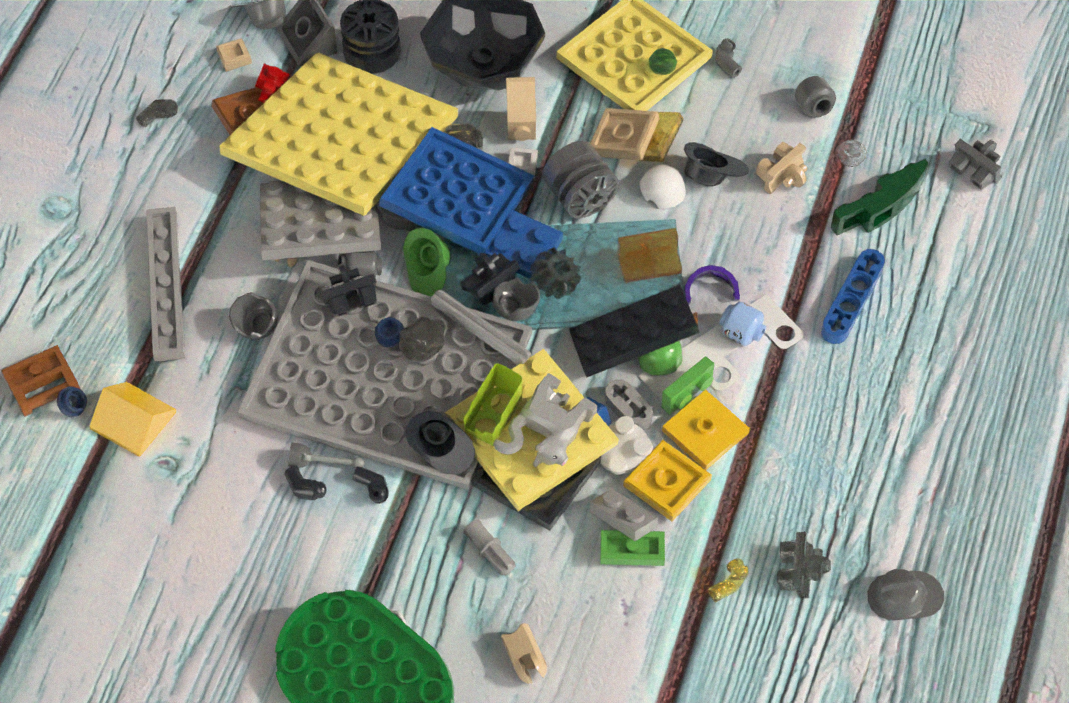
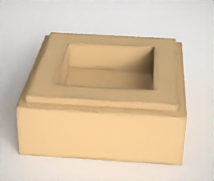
M242 38L216 46L217 53L226 72L252 64L251 56Z

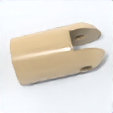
M526 623L520 624L514 633L502 634V642L520 680L532 684L533 682L527 669L535 668L544 678L547 665L529 625Z

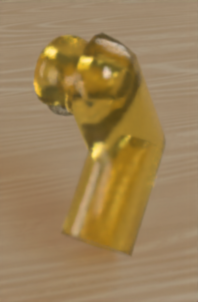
M736 558L727 564V570L731 573L729 577L708 588L709 595L714 602L737 592L748 576V566L744 565L742 559Z

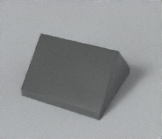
M298 0L285 16V23L276 28L298 66L302 67L316 53L326 56L337 53L335 27L318 0Z

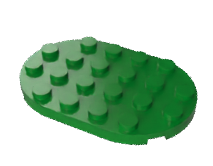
M345 589V591L318 594L301 604L289 616L278 636L275 653H277V672L275 673L281 690L291 703H454L452 676L439 652L382 603L365 593Z

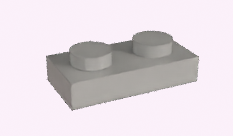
M613 488L590 501L591 513L634 541L657 528L658 517Z

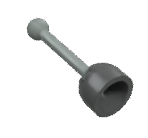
M291 443L288 467L297 466L298 468H303L310 461L350 465L355 469L357 466L364 467V460L360 457L352 460L313 455L306 445Z

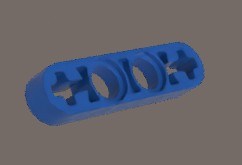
M866 249L861 252L824 318L821 334L828 343L840 344L847 339L878 282L885 263L883 254L878 250ZM870 261L875 262L871 266L869 273L865 271L866 264H869ZM862 281L867 285V288L857 290L853 288L851 283ZM843 302H849L855 306V310L846 312L839 305ZM839 319L841 321L840 329L836 332L831 331Z

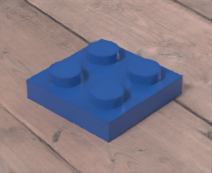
M512 210L486 252V255L490 257L494 253H501L508 260L517 261L520 269L515 273L535 281L562 242L563 232Z

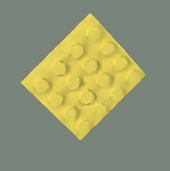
M621 0L556 51V59L623 109L647 111L711 59L713 50L644 0Z
M544 349L531 356L524 364H519L511 369L522 377V401L497 440L504 443L511 442L508 430L511 420L520 414L525 404L532 398L537 385L548 373L561 380L558 388L553 389V391L570 395L567 404L561 406L563 409L569 411L584 399L583 395ZM477 392L445 412L450 415L455 424L464 432L463 418L468 412L472 401L477 396ZM506 394L495 395L490 403L492 409L497 413H503L511 398ZM596 413L590 422L583 421L581 423L575 440L567 447L568 460L565 465H547L542 462L537 467H534L533 462L538 452L535 448L536 445L546 439L544 435L523 426L521 428L524 437L522 448L516 453L506 455L497 451L494 446L465 432L473 442L475 448L474 457L517 511H520L523 507L529 505L538 497L618 445L619 441L617 436ZM482 418L476 423L475 429L482 433L484 430L493 433L497 425L490 418Z

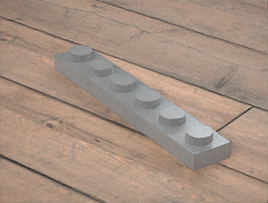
M176 207L146 210L153 357L155 362L185 358L177 211Z

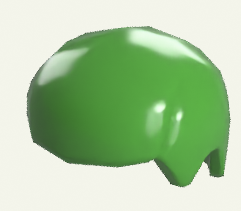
M680 341L638 357L640 368L651 375H668L675 372L682 364Z

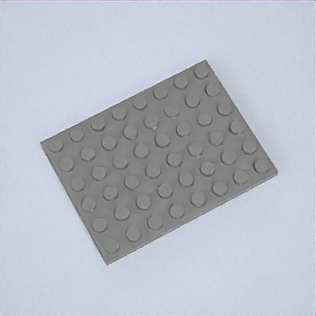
M307 260L237 412L239 418L469 490L471 479L476 474L480 464L474 457L470 467L462 473L453 475L442 473L411 448L405 436L406 426L410 419L418 413L426 411L445 413L476 393L496 363L502 364L509 369H513L518 365L431 304L432 297L377 280L375 288L376 304L362 308L358 296L355 294L346 298L350 312L335 317L329 305L324 304L322 291L343 284L341 282L332 286L329 277L339 274V270ZM363 276L350 279V281L362 278ZM470 309L524 348L527 347L532 334V327ZM384 318H395L405 328L404 340L395 347H384L375 338V327Z

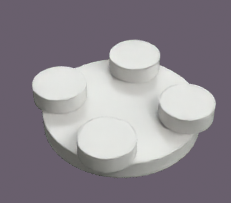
M622 416L616 421V424L609 426L619 439L618 445L601 455L600 462L606 470L616 475L632 472L653 450L652 442L645 431L638 425H635L631 417Z

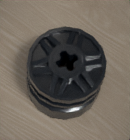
M359 0L349 5L342 13L340 19L345 61L349 65L371 74L384 72L393 67L399 60L401 52L399 19L395 9L390 4L381 0Z

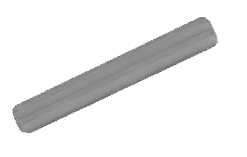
M437 290L432 296L431 304L515 364H524L531 357L530 351L444 291Z

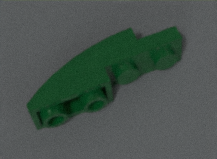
M923 159L917 163H909L899 171L881 176L876 182L874 193L869 192L852 203H845L837 207L833 212L831 229L836 236L860 225L869 233L893 219L918 193L925 179L928 161Z

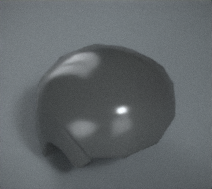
M516 277L508 282H502L494 288L492 305L502 318L510 321H524L536 311L541 293L534 282L524 284Z
M250 292L238 297L230 307L229 320L232 327L243 337L251 340H260L268 337L275 329L278 321V311L267 297L265 298Z

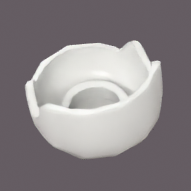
M653 166L644 173L640 181V188L647 202L649 200L655 202L659 209L675 207L683 201L686 194L681 173L672 166Z

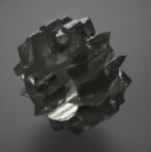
M553 247L548 249L547 252L539 253L536 260L531 264L529 270L533 274L530 281L536 282L538 289L545 291L546 298L553 295L558 300L575 291L582 278L578 274L581 266L573 263L575 256H566L565 249L558 252Z

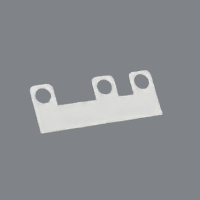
M767 294L750 304V306L763 313V325L766 326L765 333L778 347L787 349L803 338V331ZM719 324L682 348V364L675 372L668 375H651L644 372L639 377L662 402V392L697 362L707 356L714 362V369L725 367L731 372V378L728 382L718 383L713 379L711 383L714 389L722 391L740 379L739 372L730 364L725 356L742 345L724 336L722 326ZM783 325L790 326L795 332L794 338L790 341L779 340L776 336L777 328ZM696 395L692 396L691 401L696 398ZM680 409L675 410L672 414L675 416Z

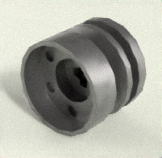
M583 140L572 142L554 153L546 162L542 171V179L554 195L558 197L559 202L568 214L577 219L589 217L599 212L615 197L619 189L617 177L608 165L603 162V159L591 143Z

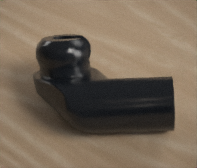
M297 466L290 467L284 472L288 484L297 498L316 500L325 496L327 492L326 485L322 481L304 479Z
M357 466L353 473V481L367 486L369 498L374 503L380 504L385 502L389 496L385 477Z

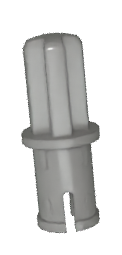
M479 519L473 520L465 527L464 534L478 548L480 557L487 558L499 574L505 576L510 574L516 565L500 546L501 541L498 538H494Z

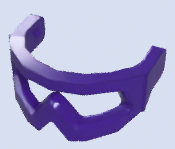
M708 265L698 268L689 277L684 286V295L688 304H690V287L693 282L706 274H711L726 281L733 289L734 301L740 300L738 281L731 272L721 266Z

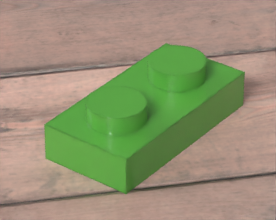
M705 356L662 392L661 408L671 415L678 408L683 409L688 405L692 396L699 390L704 391L714 379V362Z
M601 530L600 564L664 566L665 531H651L634 541L618 530Z

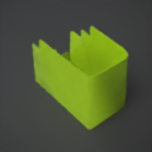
M499 363L492 367L463 418L465 432L494 446V441L499 438L522 401L521 375ZM497 394H506L511 398L503 413L495 412L490 404L491 399ZM482 418H490L497 426L493 433L485 430L482 433L475 429L476 423Z

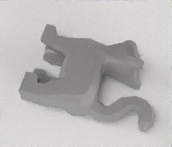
M548 373L537 385L532 398L525 404L520 414L511 420L508 426L511 442L504 443L496 439L493 445L502 454L516 453L522 448L524 442L521 428L526 426L546 437V439L536 445L535 450L538 452L533 466L537 467L542 462L547 465L558 464L563 466L568 460L567 447L575 440L581 423L583 421L590 422L597 413V405L584 398L572 409L566 411L561 406L567 404L570 395L567 393H555L553 389L558 388L561 380Z

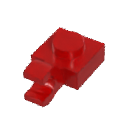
M264 63L255 87L262 89L258 101L265 103L288 80L290 74L278 67Z

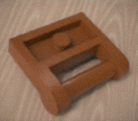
M58 345L1 370L24 417L32 414V410L56 400L58 393L66 387L80 389ZM64 378L66 381L29 399L25 397V394L58 379Z

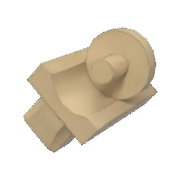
M781 142L773 154V158L779 162L774 164L769 159L764 158L758 163L756 174L765 181L764 190L772 194L782 184L786 187L791 185L802 187L806 183L805 172L807 167L804 165L802 153L806 151V147L803 144L799 143L793 148L787 143Z

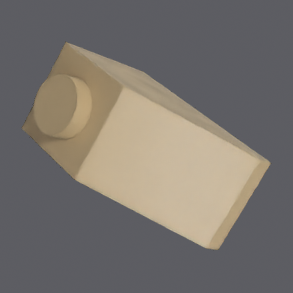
M535 77L506 78L508 140H535Z

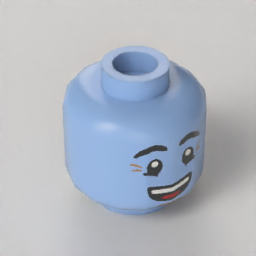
M738 302L735 305L730 304L725 309L719 323L722 326L724 336L743 346H748L753 340L759 342L766 330V326L763 325V313L744 302Z

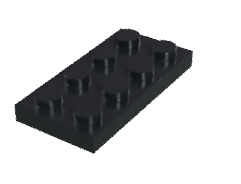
M680 284L569 328L586 378L700 333Z

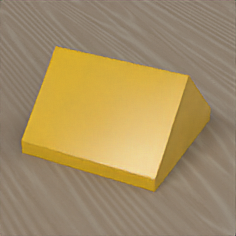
M124 382L102 389L89 427L90 430L140 457L174 416L176 409L132 384Z

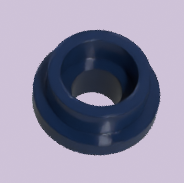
M75 387L62 389L57 396V406L61 413L67 417L81 415L87 406L86 394L81 389Z

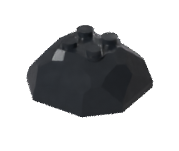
M442 0L421 30L420 38L432 67L464 87L503 90L506 89V78L522 77L545 39V30L533 4L524 0Z

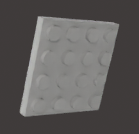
M270 181L260 184L262 260L381 250L377 207L373 206L363 216L286 182Z

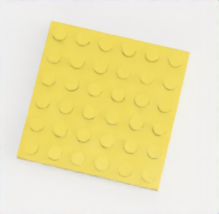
M316 53L219 146L220 155L365 216L380 200L431 127L444 132L458 117V108L321 53Z

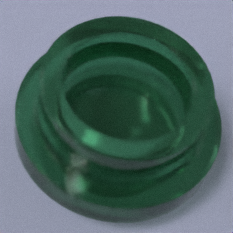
M657 49L649 58V67L656 74L667 75L676 69V57L669 49Z

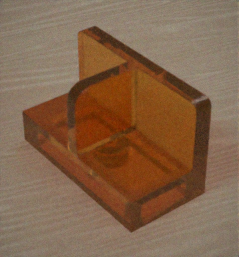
M676 228L618 237L617 257L626 283L682 273V265L677 252L679 237Z

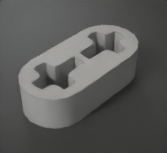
M624 380L611 381L605 389V402L607 406L619 418L629 416L633 419L635 425H638L643 430L647 429L651 425L653 414L650 404L628 382ZM614 392L617 394L624 393V400L620 396L614 398ZM633 411L638 415L644 413V418L642 419L639 416L633 418Z

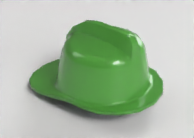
M415 228L409 232L403 246L408 278L414 292L432 297L437 290H442L444 287L446 267L450 261V249L447 243L431 230Z

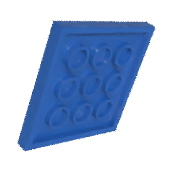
M431 127L380 198L379 206L478 254L481 252L486 254L510 212L515 210L529 189L534 175Z

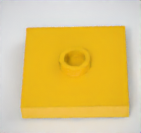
M706 389L662 426V432L705 470L749 434L750 430L743 421Z
M662 440L624 480L623 486L673 522L711 481L712 474Z

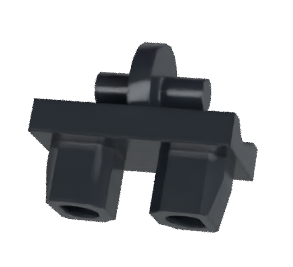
M479 253L475 256L477 266L472 269V274L460 282L462 290L472 294L475 301L483 306H487L492 302V289L502 282L514 279V273L520 269L517 261H510L501 253H494L490 257L485 253Z
M344 264L337 265L339 274L329 277L332 286L341 282L343 284L322 291L324 304L329 305L335 317L350 312L346 298L357 294L362 308L377 303L375 290L377 282L374 274L350 281V279L360 276L359 270L355 268L346 271Z

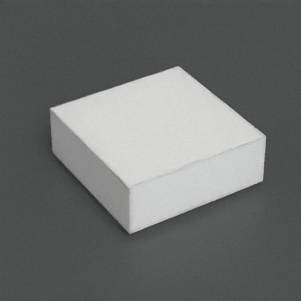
M510 147L507 163L534 175L535 178L538 150Z

